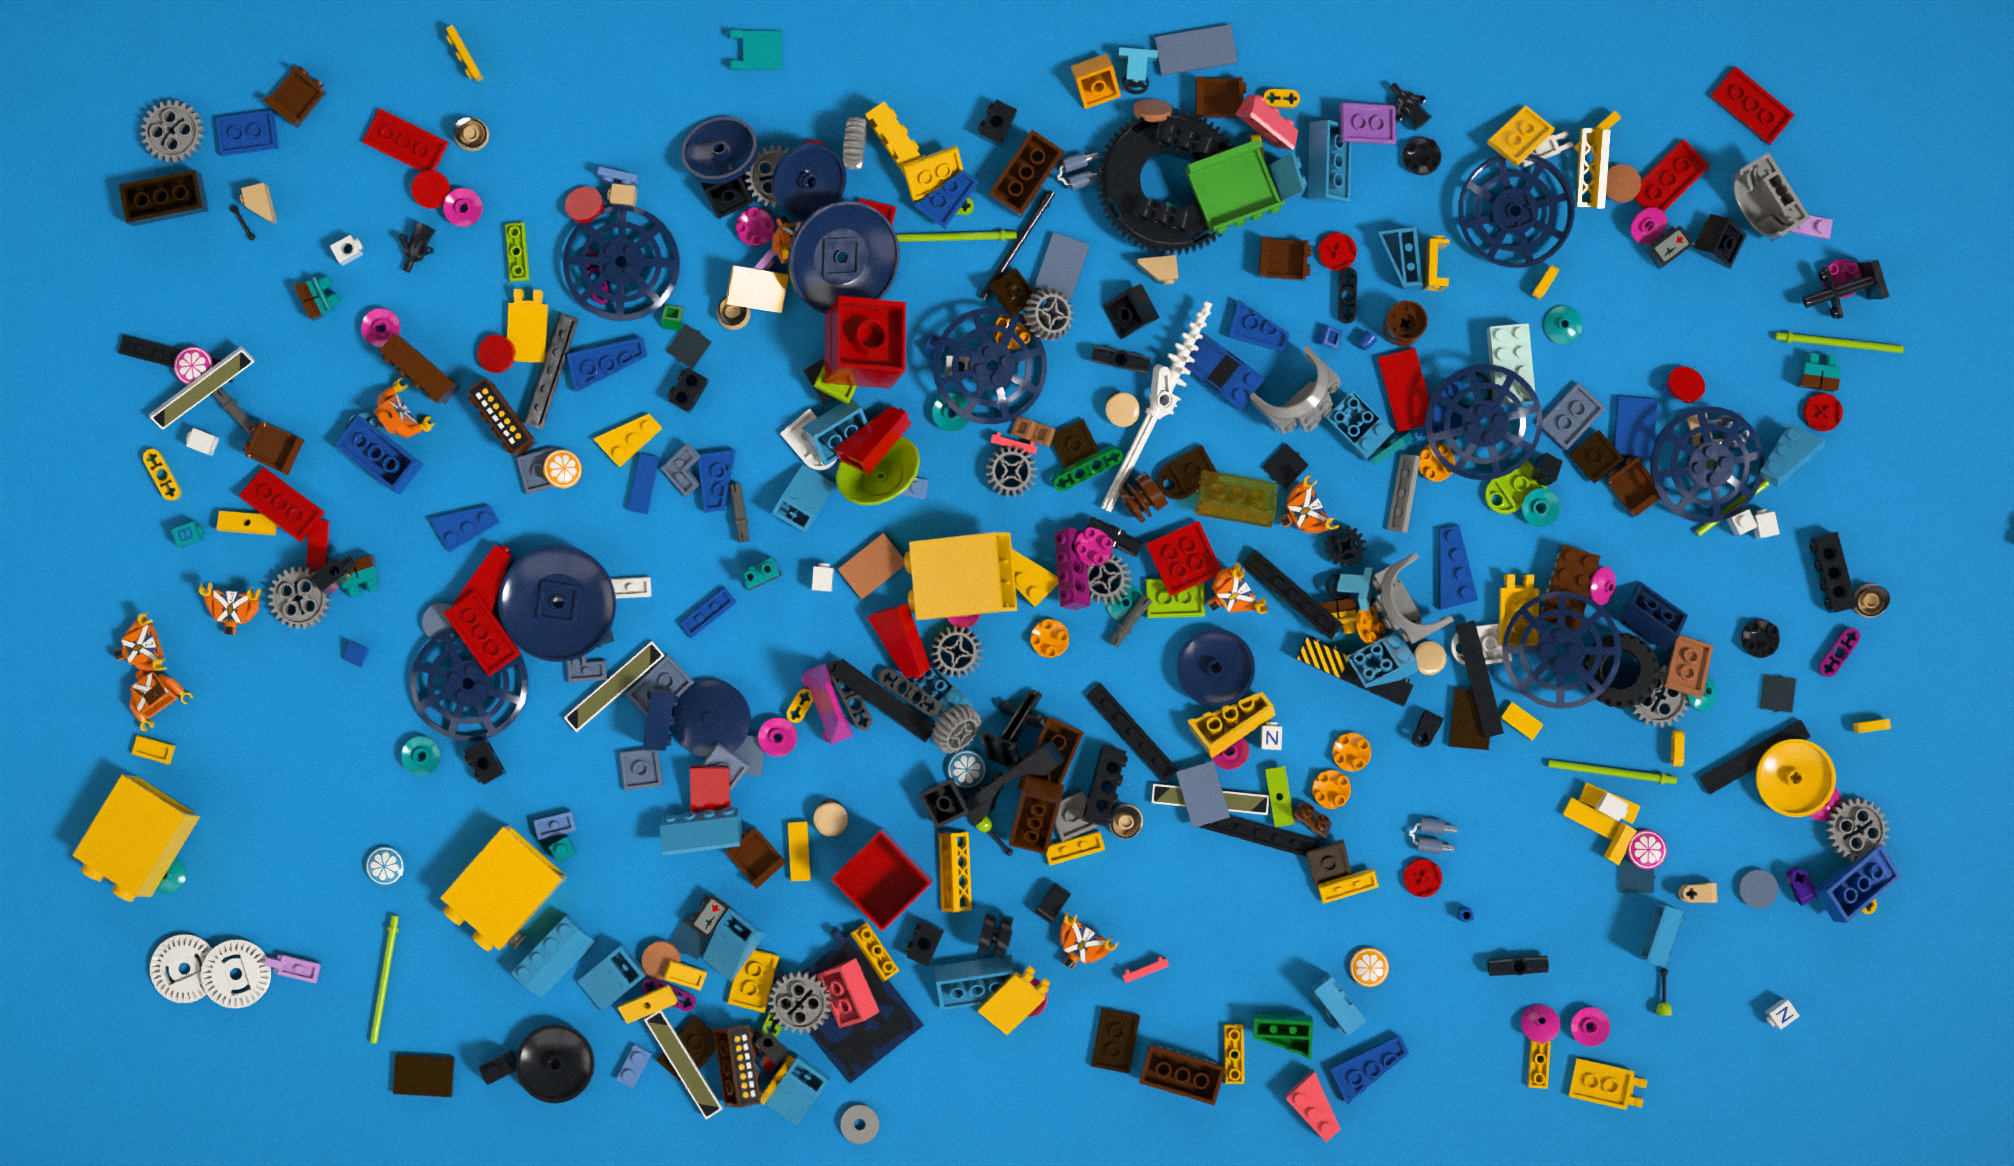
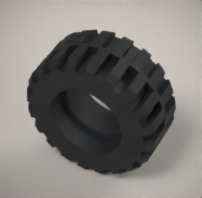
M1624 633L1619 634L1621 653L1630 654L1637 660L1640 667L1639 677L1628 688L1618 689L1609 685L1596 698L1598 701L1606 704V706L1617 707L1618 709H1623L1624 707L1632 708L1636 704L1643 703L1648 696L1650 697L1653 694L1660 675L1659 663L1651 647L1640 637ZM1613 635L1602 637L1603 647H1615ZM1586 654V659L1583 661V666L1588 672L1594 665L1596 659L1594 654ZM1602 655L1600 667L1593 676L1601 685L1605 682L1602 672L1603 665L1611 655ZM1585 683L1591 694L1595 692L1588 683Z

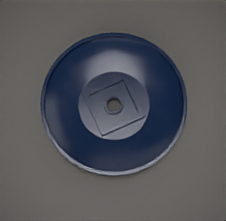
M857 201L830 203L813 212L797 230L789 251L790 278L796 292L803 301L826 314L838 296L880 300L891 287L897 274L900 249L894 228L887 218L875 208ZM840 252H844L845 258L839 262L837 256Z
M549 545L526 553L511 566L500 588L499 613L507 634L520 649L541 660L564 662L588 654L605 639L615 618L616 594L610 576L594 557L575 547ZM556 597L564 600L562 608H557L554 605Z

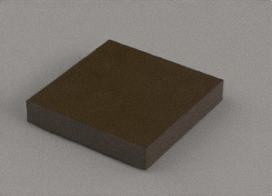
M1017 268L988 286L1011 317L1029 306L1026 301L1031 299V295L1035 293Z
M1084 419L1054 433L1051 441L1064 468L1099 451Z
M1597 430L1569 454L1593 484L1597 483L1624 460V457L1600 430Z
M1343 839L1305 850L1315 888L1318 887V884L1352 874Z

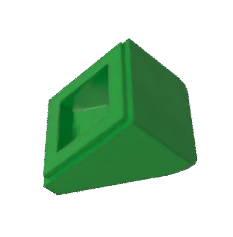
M664 305L661 327L663 329L680 331L684 307Z

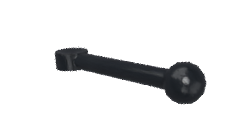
M236 205L231 206V212L235 213L248 234V239L254 240L256 236L254 233H251L240 215L239 207Z

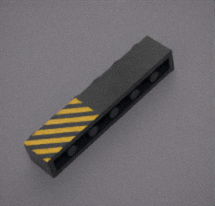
M1310 636V639L1304 638L1296 660L1397 705L1405 706L1414 686L1409 683L1410 679L1404 678L1399 681L1365 688L1346 658L1351 653L1346 652L1342 654L1338 652V647L1331 644L1324 646L1320 644V639Z

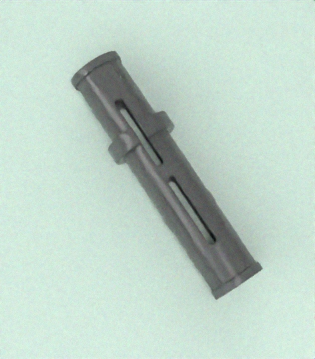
M220 387L217 390L222 397L216 391L212 394L213 397L222 404L223 410L229 412L252 439L254 434L251 433V429L254 423L237 405V401L235 399L232 400L223 387Z
M741 483L729 485L735 517L733 523L736 526L738 543L750 541L747 526L749 520L746 519Z
M1142 594L1123 622L1117 625V630L1108 641L1111 644L1114 643V646L1118 648L1127 634L1130 635L1132 627L1153 601Z

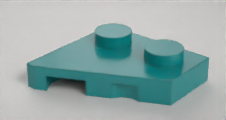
M1411 432L1402 438L1398 435L1389 441L1391 444L1385 449L1382 446L1374 452L1376 456L1371 459L1372 463L1376 466L1415 437Z

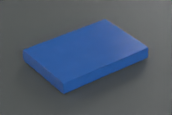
M274 110L215 117L220 156L279 149Z
M1620 396L1617 398L1614 447L1621 455L1651 458L1655 439L1658 400Z

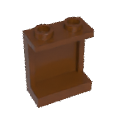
M293 65L291 67L292 72L271 97L267 95L263 101L298 128L327 92L322 89L324 85L315 78L312 81L307 77L309 72L301 66L296 68Z
M1196 76L1195 118L1197 116H1200V118H1239L1235 113L1244 102L1243 94H1246V82H1243V77L1238 79H1204V76Z
M1262 236L1258 278L1305 281L1306 276H1310V264H1307V259L1311 257L1312 245H1308L1309 240H1280Z
M260 420L259 424L255 422L251 433L254 435L251 441H246L242 450L245 451L244 456L280 471L285 475H289L305 440Z
M1631 456L1623 462L1625 466L1619 470L1616 467L1607 474L1609 477L1605 479V482L1632 518L1638 516L1660 500L1653 487L1651 475L1641 463L1639 456L1636 458Z
M748 828L741 835L743 839L740 842V846L727 848L729 851L726 855L733 860L757 889L787 862L757 828L753 830Z

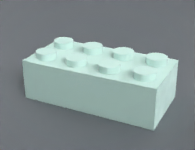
M1529 323L1492 326L1486 329L1489 364L1503 366L1523 377L1535 392ZM1490 371L1491 383L1502 386L1507 375ZM1514 379L1509 390L1517 396L1521 404L1533 403L1528 391ZM1492 389L1494 401L1499 391ZM1506 395L1501 405H1513L1514 402Z

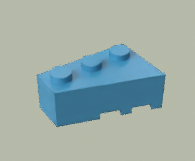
M1417 227L1378 231V235L1403 289L1423 287Z
M1789 423L1760 471L1762 480L1776 487L1781 486L1805 463L1807 464L1814 455L1825 448V440Z
M1329 973L1310 987L1313 991L1311 993L1312 997L1317 1003L1320 1001L1325 1006L1323 1011L1329 1018L1334 1017L1337 1021L1335 1026L1341 1034L1345 1032L1349 1036L1366 1022V1019Z

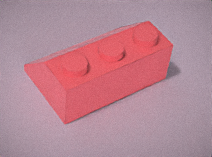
M1248 95L1235 114L1275 147L1293 150L1298 130L1293 126L1294 123L1288 118L1281 117L1279 115L1280 111L1275 107H1269L1265 104L1266 100L1260 95Z
M856 958L816 974L818 980L823 979L822 986L828 985L825 992H831L827 999H832V1003L829 1006L832 1008V1013L839 1028L865 1021L880 1012Z

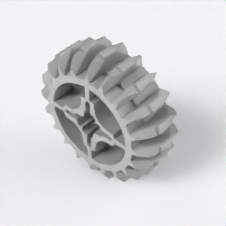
M849 117L847 120L843 147V163L845 168L855 170L861 169L863 166L867 134V121L864 118Z
M1044 288V290H1037L1036 293L1031 295V299L1026 301L1029 306L1024 308L1027 314L1023 317L1028 318V322L1025 325L1031 326L1029 331L1035 332V337L1041 336L1042 340L1048 339L1049 341L1055 338L1060 339L1062 335L1068 333L1066 329L1072 327L1069 322L1074 321L1070 317L1071 314H1074V311H1070V307L1073 304L1067 303L1069 297H1063L1064 292H1057L1055 288L1051 290L1050 288ZM1047 299L1046 303H1044L1043 308L1039 309V306L1042 303V301ZM1055 320H1059L1057 326L1051 330Z
M1007 446V452H1004V449L1001 447L1000 455L997 452H993V455L996 457L995 460L993 458L988 459L993 465H986L987 469H991V472L985 473L986 476H992L987 482L988 484L995 483L992 486V490H995L997 487L1000 488L998 491L999 495L1004 490L1006 491L1005 497H1008L1009 492H1012L1013 498H1016V491H1019V494L1022 496L1024 495L1023 488L1028 492L1030 491V488L1027 486L1028 483L1034 486L1035 482L1030 479L1037 478V475L1032 474V471H1037L1038 467H1031L1036 461L1035 459L1028 460L1032 455L1031 453H1028L1026 456L1023 455L1025 449H1022L1019 453L1017 452V446L1014 447V451H1011V447ZM1016 456L1021 459L1015 464H1009L1004 460V457ZM998 462L1005 470L999 480L995 475ZM1004 464L1011 468L1019 465L1015 470L1016 476H1012V474L1007 476L1008 469ZM1024 464L1028 468V475L1025 481L1018 472ZM1009 479H1014L1020 485L1017 487H1006L1002 484Z
M1112 554L1111 558L1104 564L1115 566L1119 569V572H1108L1105 565L1102 564L1099 565V575L1090 581L1093 570L1098 566L1087 565L1089 594L1091 593L1090 601L1097 597L1096 604H1099L1101 599H1103L1104 605H1107L1108 599H1110L1111 604H1115L1113 598L1117 597L1121 601L1122 598L1119 594L1122 593L1126 596L1127 592L1124 588H1131L1126 583L1132 581L1131 577H1126V575L1131 573V570H1124L1128 564H1121L1123 560L1121 557L1115 561V554ZM1103 570L1107 577L1111 576V578L1108 579L1109 587H1107L1104 581L1101 582L1104 576ZM1121 578L1119 587L1113 592L1112 583ZM1092 586L1105 587L1107 594L1096 592Z
M953 626L954 632H950L949 627H947L946 631L948 634L944 635L942 631L939 632L942 636L941 640L938 637L934 638L939 643L938 646L935 644L931 645L932 648H937V652H931V655H937V658L932 661L933 663L940 662L936 668L939 670L943 666L945 669L942 674L944 675L949 670L951 671L949 677H953L954 672H957V678H960V672L962 671L965 676H968L966 670L970 669L971 672H974L975 670L971 666L974 664L979 667L980 665L975 661L976 658H983L981 655H977V652H983V648L977 649L976 646L982 642H974L978 635L974 634L970 637L971 629L964 633V627L961 626V630L958 632L957 626ZM958 635L954 646L942 645L949 637ZM964 637L971 642L973 653L963 649L962 642ZM960 642V650L967 653V655H959L954 662V653L947 649L952 650ZM941 651L947 652L952 656L951 666L945 664L941 657ZM961 657L972 658L966 666L956 668Z
M962 704L960 706L956 705L954 709L950 708L935 723L936 727L932 730L933 742L945 753L951 754L953 752L957 753L959 749L963 750L978 735L977 731L980 730L982 722L980 716L969 705Z

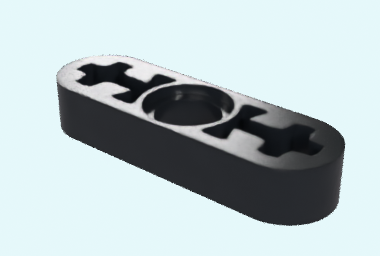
M1350 267L1344 268L1339 274L1338 319L1343 324H1350L1356 318L1357 272ZM1347 272H1350V275L1353 276L1349 281V286L1353 285V288H1342V285H1346L1347 280L1343 278V275ZM1344 291H1350L1353 294L1351 301H1345L1342 298ZM1342 304H1353V307L1349 306L1348 308L1349 314H1352V317H1349L1348 320H1345V317L1342 316L1346 311V306L1342 307Z

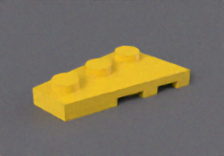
M647 414L593 439L621 467L663 428L650 414Z

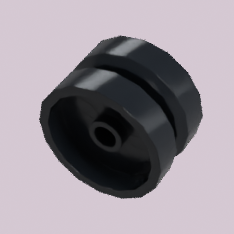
M986 911L977 953L987 955L992 943L995 944L993 950L994 957L1004 959L1006 948L1009 947L1013 917L1003 915L999 926H996L997 914Z

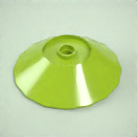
M901 436L869 474L840 462L836 473L838 491L846 500L859 505H878L894 499L904 492L917 476L921 462L918 448L908 438Z

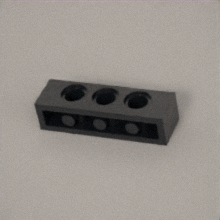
M1838 532L1810 538L1809 548L1815 556L1814 567L1820 575L1819 586L1825 594L1824 605L1826 610H1829V613H1836L1857 607ZM1825 549L1830 551L1829 559H1825L1823 556ZM1830 568H1833L1835 570L1834 578H1831L1828 575V570ZM1835 587H1838L1840 589V595L1838 597H1836L1833 594V589Z
M1106 745L1101 746L1081 821L1102 827H1107V824L1111 823L1113 813L1111 812L1112 805H1115L1118 799V794H1116L1117 786H1121L1123 775L1120 774L1122 767L1125 768L1128 761V756H1125L1127 751ZM1109 762L1115 765L1113 773H1109L1106 769ZM1104 781L1110 784L1108 792H1104L1101 788ZM1099 800L1105 803L1103 811H1099L1096 807Z

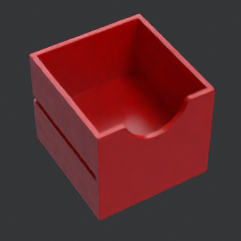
M838 296L825 314L824 383L891 389L905 373L906 302Z
M884 828L831 879L882 932L933 881L927 872Z

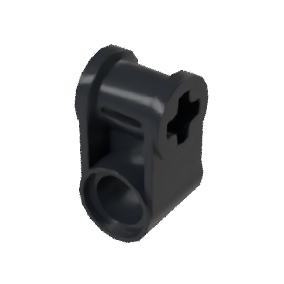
M1425 709L1412 736L1413 744L1419 748L1429 746L1443 722V717ZM1424 734V739H1426V742L1420 743L1421 739L1418 738V736Z

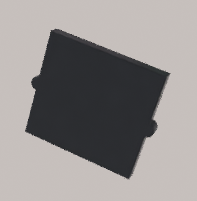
M1285 444L1262 468L1272 477L1273 481L1276 480L1286 490L1309 465L1299 456V452L1296 453L1288 444Z

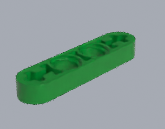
M1108 446L1055 473L1052 477V484L1056 490L1065 491L1119 464L1123 458L1122 452L1117 446ZM1112 452L1115 453V458L1111 457ZM1094 460L1101 461L1097 468H1092L1091 463ZM1083 469L1081 476H1074L1075 470ZM1062 478L1064 483L1060 485L1059 479Z

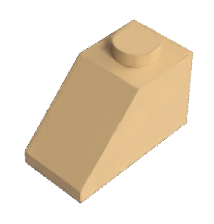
M260 183L241 188L242 194H240V199L243 206L245 205L246 208L271 223H277L268 185Z
M1176 255L1137 259V266L1158 283L1163 282V285H1172L1174 281L1178 280Z

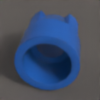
M1365 330L1356 343L1367 351L1375 344L1377 339L1369 331Z
M1465 906L1458 909L1457 918L1460 921L1468 923L1474 920L1472 909ZM1469 912V918L1464 919L1463 913Z

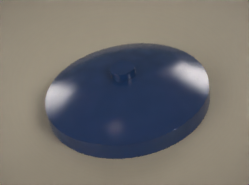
M718 117L699 124L687 135L682 145L681 157L687 172L693 178L703 183L721 184L737 179L751 168L757 158L759 145L755 132L746 122L733 117Z
M819 143L798 145L781 157L773 171L771 180L773 197L779 207L790 216L807 219L819 208L838 202L841 199L846 187V169L842 159L831 148Z
M1209 629L1197 633L1185 643L1178 657L1177 675L1181 687L1191 699L1205 706L1223 707L1235 703L1247 693L1254 679L1255 661L1249 646L1238 635L1223 629Z
M709 680L691 686L681 695L677 702V708L674 710V730L678 740L688 751L707 758L718 742L732 752L736 751L746 740L751 727V711L745 697L735 687L721 681Z

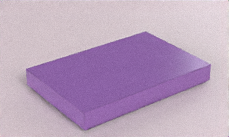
M1340 103V142L1396 144L1395 105Z

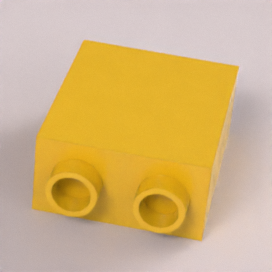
M992 532L909 542L910 551L905 553L904 563L907 572L912 574L913 590L909 591L908 605L911 612L915 613L916 620L1017 611L1010 533Z
M122 774L72 856L84 863L80 871L86 876L100 882L105 876L114 882L115 885L111 891L118 897L129 902H133L135 897H152L200 816L140 777Z
M510 825L504 826L441 896V899L447 904L442 911L455 924L460 926L466 920L474 927L476 932L472 935V938L483 949L490 951L495 946L500 950L508 945L512 937L523 928L567 876Z

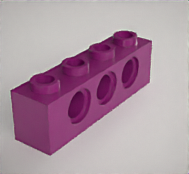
M1068 527L1054 532L1060 607L1079 610L1090 606L1087 564L1083 563L1075 552V540L1082 531Z

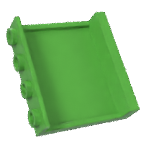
M1259 139L1188 164L1184 169L1210 234L1215 232L1217 234L1228 231V227L1233 225L1235 228L1246 224L1245 221L1250 219L1252 221L1259 220L1264 217L1263 214L1269 212L1270 215L1278 213L1285 204V201H1280L1260 151L1262 145Z

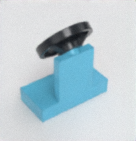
M1119 47L1118 59H1128L1127 75L1122 79V87L1126 92L1142 94L1148 90L1149 80L1146 77L1147 61L1156 62L1158 50ZM1130 86L1135 87V88L1141 87V88H1143V89H1141V90H1132V89H1129L1128 87H1130Z
M1365 568L1364 575L1333 574L1325 582L1326 591L1336 600H1344L1350 593H1359L1360 609L1368 611L1374 589L1372 580H1374L1372 577L1374 570L1373 568ZM1334 577V589L1330 590L1329 580ZM1334 592H1347V595L1340 597L1335 595Z

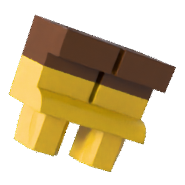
M1355 598L1320 603L1344 624V634L1355 633Z

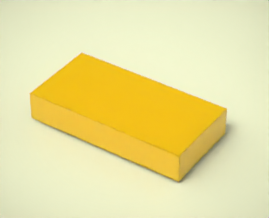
M1513 702L1508 705L1500 717L1530 740L1535 738L1544 725Z
M137 735L131 754L169 765L171 764L176 746Z
M1621 823L1604 857L1619 865L1628 849L1629 842L1637 831Z
M670 960L663 978L670 982L701 990L707 971Z

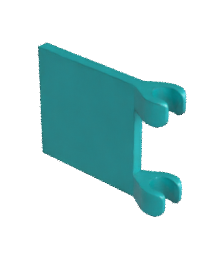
M729 31L730 40L743 39V61L731 60L730 70H782L781 31Z

